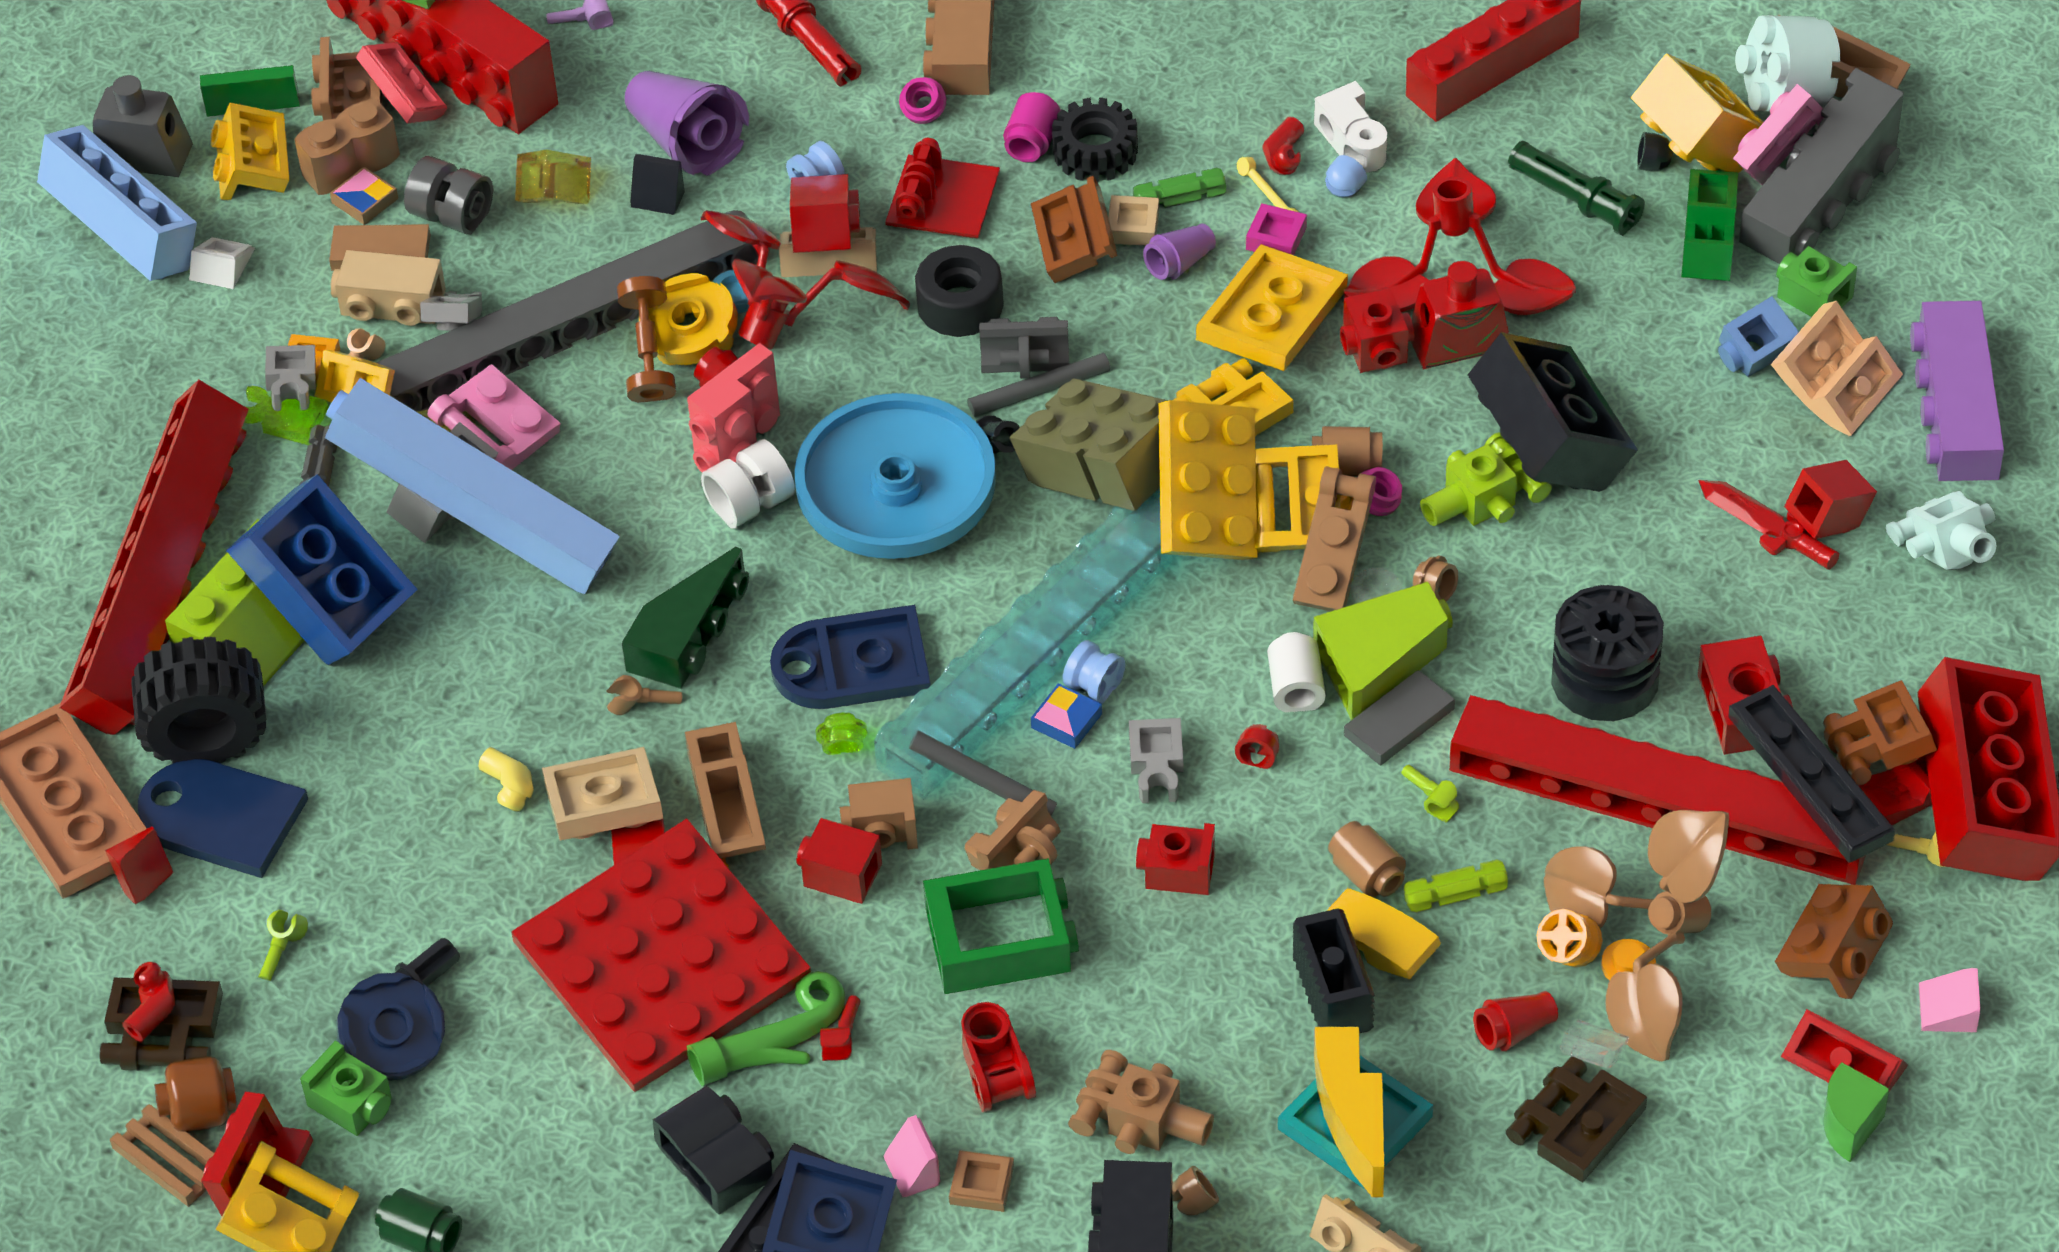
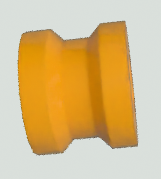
M1566 909L1555 910L1546 915L1539 924L1536 935L1538 947L1545 957L1551 961L1572 967L1586 966L1595 960L1603 942L1601 930L1593 919ZM1573 941H1579L1571 949L1569 948Z

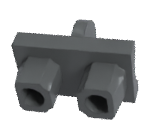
M1040 317L1038 321L1011 322L1008 318L991 319L989 323L979 324L981 373L1020 372V379L1030 378V372L1051 371L1069 364L1068 320H1059L1058 317Z

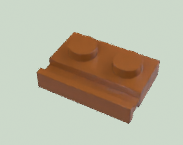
M1093 176L1086 178L1087 184L1076 188L1073 184L1031 203L1046 271L1054 283L1098 265L1097 259L1109 255L1111 258L1118 256L1101 187Z

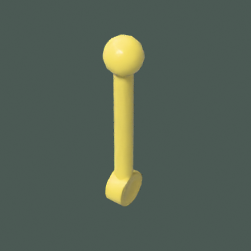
M1252 157L1239 158L1237 162L1238 173L1241 176H1249L1275 207L1299 212L1295 208L1288 207L1256 171V162Z

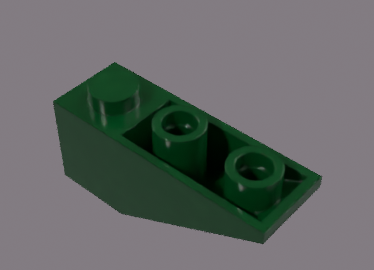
M732 548L643 605L622 641L626 672L682 689L690 673L697 675L701 671L706 658L708 642L712 636L718 638L723 633L727 623L729 606L733 599L740 601L748 587L749 573L744 568L741 548Z

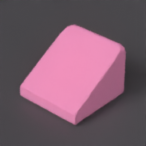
M1977 968L1963 969L1919 982L1921 1031L1977 1032L1980 1016Z
M916 1115L911 1116L906 1120L884 1154V1159L893 1178L897 1179L896 1185L902 1197H908L936 1187L940 1183L938 1155L921 1119L917 1118Z

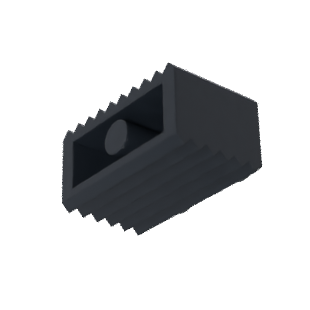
M1337 908L1296 918L1293 923V961L1296 962V970L1299 971V978L1302 979V987L1305 988V995L1308 996V1004L1311 1005V1012L1314 1013V1021L1317 1022V1027H1359V1034L1370 1031L1374 1028L1373 1015L1375 1014L1373 1009L1375 1008L1373 1003L1375 1001L1373 997L1375 994L1344 910Z

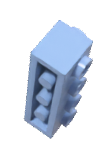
M84 125L44 135L37 183L148 280L163 279L167 276L189 270L191 250L194 246L197 222Z

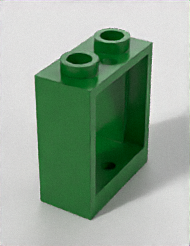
M1049 858L923 880L925 910L944 994L1071 972L1070 953L1079 952L1077 932L1073 920L1064 921L1062 910L1068 909L1066 887L1063 877L1053 878ZM1041 895L1050 936L961 952L952 911Z

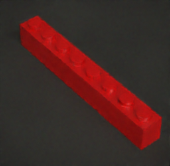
M199 379L174 403L59 707L105 734L115 735L128 723L135 725L131 685L134 669L138 663L145 662L144 656L152 650H161V645L166 644L170 639L165 620L186 598L191 588L192 582L187 579L189 571L196 565L204 552L206 543L201 541L204 531L210 527L218 514L220 506L215 503L216 497L231 478L233 473V467L229 466L231 456L239 450L247 434V431L242 426L249 409Z
M1470 695L1451 740L1449 771L1653 828L1662 816L1677 810L1724 811L1729 813L1725 849L1851 885H1856L1866 857L1865 855L1849 863L1781 781L1760 776L1753 771L1738 770L1710 762L1699 756L1684 755L1659 748L1649 742L1634 741L1609 734L1599 728L1580 726L1559 720L1548 714H1537L1506 705L1498 700H1487Z

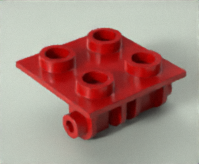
M923 138L915 144L913 155L908 154L885 225L978 239L1000 173V167L942 159L939 143L933 138Z

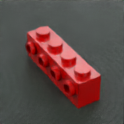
M1507 0L1498 6L1489 8L1483 15L1462 27L1453 29L1447 36L1426 48L1417 50L1411 57L1407 58L1406 97L1435 122L1439 121L1579 38L1581 0Z

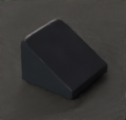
M635 154L630 198L631 207L674 215L685 193L681 161Z

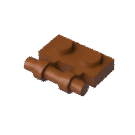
M1902 680L1854 699L1856 712L1844 717L1839 713H1831L1823 721L1825 727L1824 739L1831 751L1837 753L1836 760L1857 785H1864L1871 779V763L1882 759L1887 770L1899 765L1913 763L1921 756L1937 750L1933 737Z

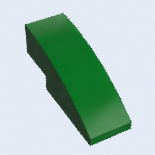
M1690 169L1681 277L1730 281L1738 172Z

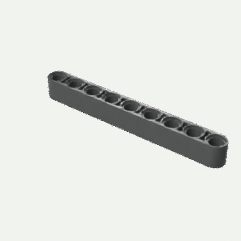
M733 210L725 213L749 219L742 211ZM705 221L377 363L395 370L390 396L420 413L429 409L439 396L443 394L450 395L491 364L506 376L529 366L528 362L540 356L545 359L573 347L571 343L584 337L589 340L616 328L614 324L626 319L633 321L639 318V310L628 309L618 303L617 286L626 279L637 276H654L666 281L683 274L699 273L708 276L710 282H712L719 274L733 270L732 263L734 259L744 260L753 264L757 263L758 253L752 244L734 239L716 229L708 221Z

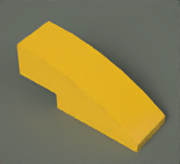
M1314 1027L1316 1083L1324 1118L1337 1148L1352 1173L1371 1197H1383L1384 1130L1382 1073H1360L1359 1027Z

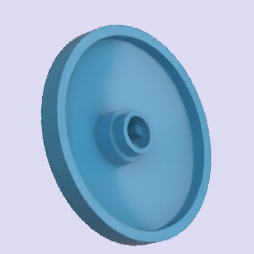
M909 393L870 396L846 404L833 411L809 432L799 449L795 463V485L798 503L809 524L832 544L855 554L875 558L897 559L920 556L937 551L959 540L983 518L993 499L996 484L993 449L987 435L976 421L959 408L945 401Z

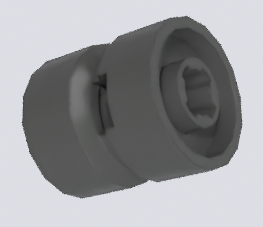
M425 156L417 162L408 177L404 192L405 209L409 214L431 222L440 220L441 224L447 228L471 235L490 211L494 191L493 183L488 176L466 168L458 170L450 162L433 156Z

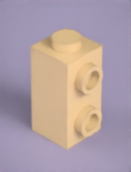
M346 250L341 268L335 269L331 278V295L333 298H338L341 315L350 316L359 321L375 318L396 320L401 324L409 326L418 323L435 324V322H421L420 302L432 296H444L446 290L441 260L434 258Z

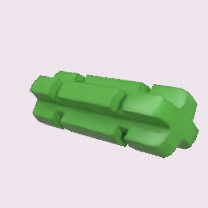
M1216 167L1202 170V176H1196V173L1193 172L1158 180V185L1153 186L1152 182L1136 185L1133 187V196L1159 198V204H1163L1164 208L1199 201L1202 199L1201 195L1204 194L1207 195V198L1222 196L1226 193V180L1222 170Z

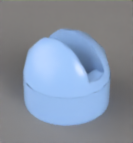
M1340 155L1332 162L1326 172L1325 182L1327 189L1335 196L1341 198L1351 197L1365 184L1367 173L1358 161L1352 157Z

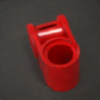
M981 1002L970 1006L963 1014L961 1020L963 1054L970 1071L972 1086L981 1111H990L993 1104L1019 1096H1024L1027 1100L1036 1098L1035 1082L1028 1059L1024 1051H1021L1006 1010L998 1004L991 1002ZM981 1035H993V1036H995V1037H993V1038H991V1039H980V1038H977V1037H979V1036H981Z

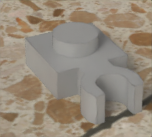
M457 291L445 292V296H432L420 302L421 322H436L437 329L451 331L481 316L482 292L457 294Z
M315 345L266 346V391H271L272 407L275 411H281V403L286 399H296L300 401L301 410L308 409L310 405L309 390L316 389Z
M1181 718L1129 720L1131 774H1140L1138 788L1141 802L1149 803V790L1154 786L1167 788L1169 802H1176L1178 798V777L1175 772H1183Z

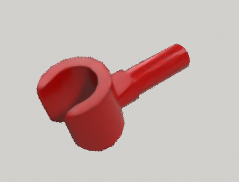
M854 995L848 997L842 1016L838 1021V1028L820 1029L822 1061L847 1060L851 1056V1032L861 1002L859 997Z

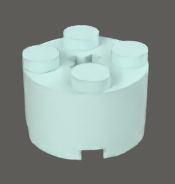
M1759 16L1749 33L1746 45H1740L1737 49L1735 57L1736 69L1739 73L1744 74L1748 104L1753 111H1770L1776 99L1787 91L1791 92L1797 84L1824 108L1830 99L1833 98L1837 89L1839 78H1831L1832 62H1840L1839 42L1833 26L1825 19L1809 16Z

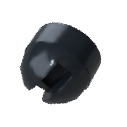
M1643 132L1638 146L1637 169L1661 171L1668 167L1674 153L1668 146L1670 141L1660 134Z

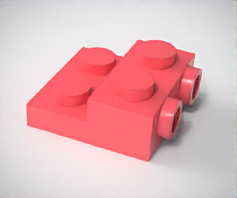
M761 343L757 344L687 397L690 417L689 428L692 432L694 447L693 460L701 472L725 459H731L736 462L737 453L756 443V434L758 432L761 434L768 432L780 416L774 354Z

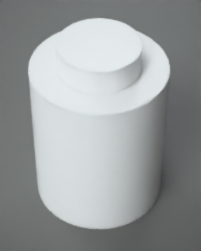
M1298 632L1286 633L1274 640L1269 645L1267 654L1275 706L1285 713L1316 710L1324 703L1326 697L1317 641L1308 635Z

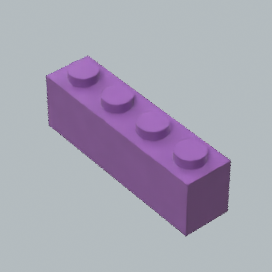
M1982 300L1922 302L1919 322L1911 323L1910 343L1912 352H1921V359L1916 360L1915 379L1917 389L1926 388L1927 395L1921 397L1920 406L1922 426H1931L1932 434H1927L1926 436L1927 464H1936L1938 481L1999 480L2004 447Z

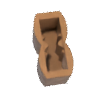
M377 99L364 100L353 104L342 111L336 119L317 122L305 128L295 138L302 176L318 195L329 194L363 167L371 172H376L393 163L400 155L393 117Z

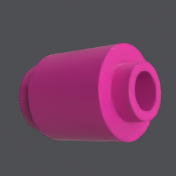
M1029 92L1018 98L1003 134L1005 149L1014 159L1021 162H1034L1047 152L1052 141L1053 121L1058 120L1057 114L1061 111L1059 105L1050 96L1044 93Z

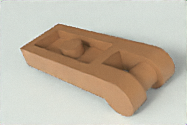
M1325 466L1293 596L1294 604L1326 611H1334L1346 607L1374 496L1376 476L1360 473L1357 478L1342 475L1341 469ZM1338 494L1354 497L1351 511L1335 507Z

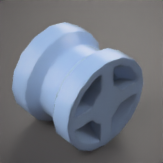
M824 141L816 142L809 147V152L806 155L797 154L786 163L790 180L792 177L845 174L840 158L831 146Z
M1084 640L1074 649L1067 661L1063 673V683L1072 690L1084 689L1088 692V696L1091 699L1104 703L1111 692L1121 683L1125 671V660L1115 653L1106 655L1100 651V647L1096 643Z

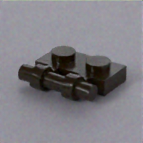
M114 977L104 1023L108 1034H123L121 1043L101 1044L100 1063L119 1064L122 1070L139 1071L140 1065L168 1066L176 1061L211 1056L210 1047L191 1046L193 1037L214 1038L223 996L220 981L172 980L175 997L174 1008L149 1034L150 1036H171L169 1045L143 1044L144 1040L142 1042L136 1041L123 1027V1022L141 1005L140 987L135 984L134 978Z
M1571 1056L1562 1067L1556 1066L1552 1068L1543 1079L1544 1087L1533 1100L1527 1099L1518 1107L1514 1113L1515 1120L1507 1128L1506 1135L1514 1144L1521 1146L1533 1133L1536 1135L1542 1134L1543 1137L1538 1142L1537 1155L1583 1183L1646 1110L1647 1096L1603 1069L1598 1072L1590 1083L1584 1081L1581 1077L1587 1071L1586 1064L1580 1058ZM1561 1100L1572 1102L1561 1116L1553 1112Z

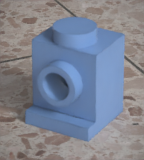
M1773 296L1723 326L1719 342L1722 345L1718 347V352L1723 363L1730 371L1735 372L1740 369L1749 377L1772 364L1799 331ZM1748 342H1755L1761 348L1754 351Z

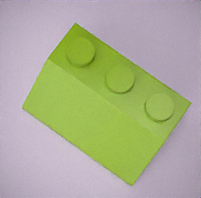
M257 519V520L251 525V527H252L254 524H256V523L259 521V519ZM228 552L165 620L170 642H182V638L193 637V640L203 639L204 637H216V641L222 642L227 639L236 642L237 648L245 647L252 652V658H257L260 664L263 687L305 641Z

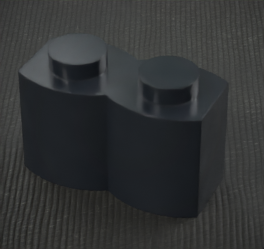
M705 1086L653 1119L654 1139L660 1150L681 1174L687 1177L690 1184L717 1214H721L766 1184L772 1175L771 1161L774 1159V1152L767 1139L760 1132L751 1133L741 1124V1114L730 1097L727 1095L720 1097L710 1087Z

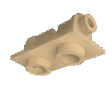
M1327 1194L1322 1197L1310 1237L1322 1244L1327 1250L1331 1252H1421V1246L1416 1243L1411 1244L1391 1229L1385 1233L1379 1230L1381 1223L1355 1206V1202L1350 1198L1341 1200L1335 1197L1333 1199Z

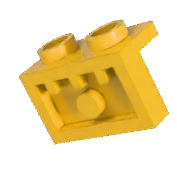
M229 103L223 119L215 121L211 133V147L217 148L213 179L214 181H219L220 199L231 200L238 184L284 193L289 182L284 113Z

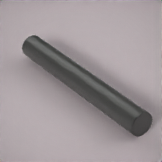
M1100 353L968 398L967 404L973 416L976 417L1058 389L1073 378L1085 380L1110 371V364L1106 354Z
M917 730L908 749L1006 800L1010 798L1022 802L1033 791L1025 785ZM1047 797V809L1052 816L1057 802Z

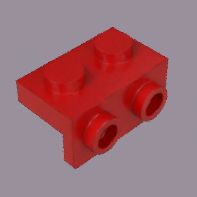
M245 1091L236 1111L230 1115L227 1121L226 1131L213 1157L209 1158L205 1165L201 1182L221 1216L261 1141L276 1148L275 1155L298 1167H301L313 1142V1138L308 1130L283 1127L265 1094ZM263 1174L259 1183L285 1198L290 1190V1187Z

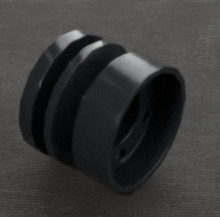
M1598 585L1578 591L1566 599L1557 612L1551 685L1558 700L1573 713L1590 720L1614 722L1633 717L1650 705L1658 692L1664 622L1657 607L1643 594L1623 586Z

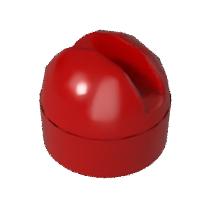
M1253 724L1247 727L1240 735L1235 746L1237 759L1242 764L1263 769L1270 768L1279 752L1280 743L1278 735L1274 731L1272 732L1267 729V726L1263 724ZM1253 743L1261 745L1257 754L1266 756L1257 764H1254L1251 760V753H1255V748L1251 746Z

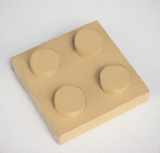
M644 747L542 768L545 787L560 841L570 838L585 839L599 832L623 827L637 828L648 822L663 819L661 801Z

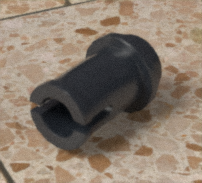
M985 415L976 420V423L987 435L994 454L1000 451L1003 453L1015 451L1010 436L1020 428L1017 423L1002 421V419L992 415Z

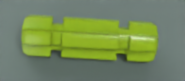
M1496 859L1480 863V869L1475 870V867L1472 865L1432 875V881L1427 882L1425 877L1408 881L1404 884V898L1410 911L1418 912L1432 908L1431 903L1438 902L1439 906L1481 896L1480 890L1486 889L1487 894L1505 890L1508 887V875L1503 862Z

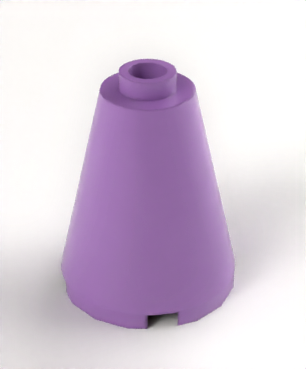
M643 71L630 81L625 92V105L628 111L672 160L681 161L682 170L686 173L694 175L701 172L706 176L711 175L731 162L741 151L744 141L739 137L743 124L749 126V113L746 102L731 88L654 71Z

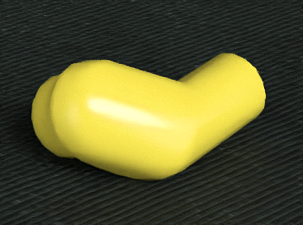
M492 747L486 749L479 760V770L496 778L503 785L502 790L497 795L499 804L516 812L521 811L525 805L526 798H531L534 791L530 770L521 762Z

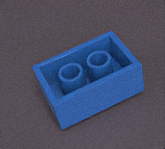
M318 474L295 487L226 550L327 665L350 654L418 590Z

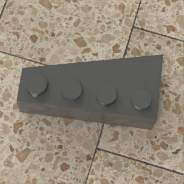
M1855 68L1846 79L1848 92L1843 99L1838 101L1831 98L1821 111V116L1824 118L1813 137L1805 133L1793 146L1794 149L1789 156L1786 170L1778 166L1742 211L1739 242L1779 264L1790 252L1799 256L1808 246L1814 249L1819 235L1826 228L1832 230L1838 226L1845 214L1846 207L1853 200L1860 202L1866 197L1871 189L1873 179L1880 172L1888 174L1897 163L1900 155L1897 141L1904 92Z

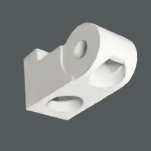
M1354 81L1315 98L1314 125L1339 155H1346L1358 161L1367 173L1377 171L1383 167L1386 162L1387 130L1380 122L1370 119L1369 115L1365 112V92L1360 85Z

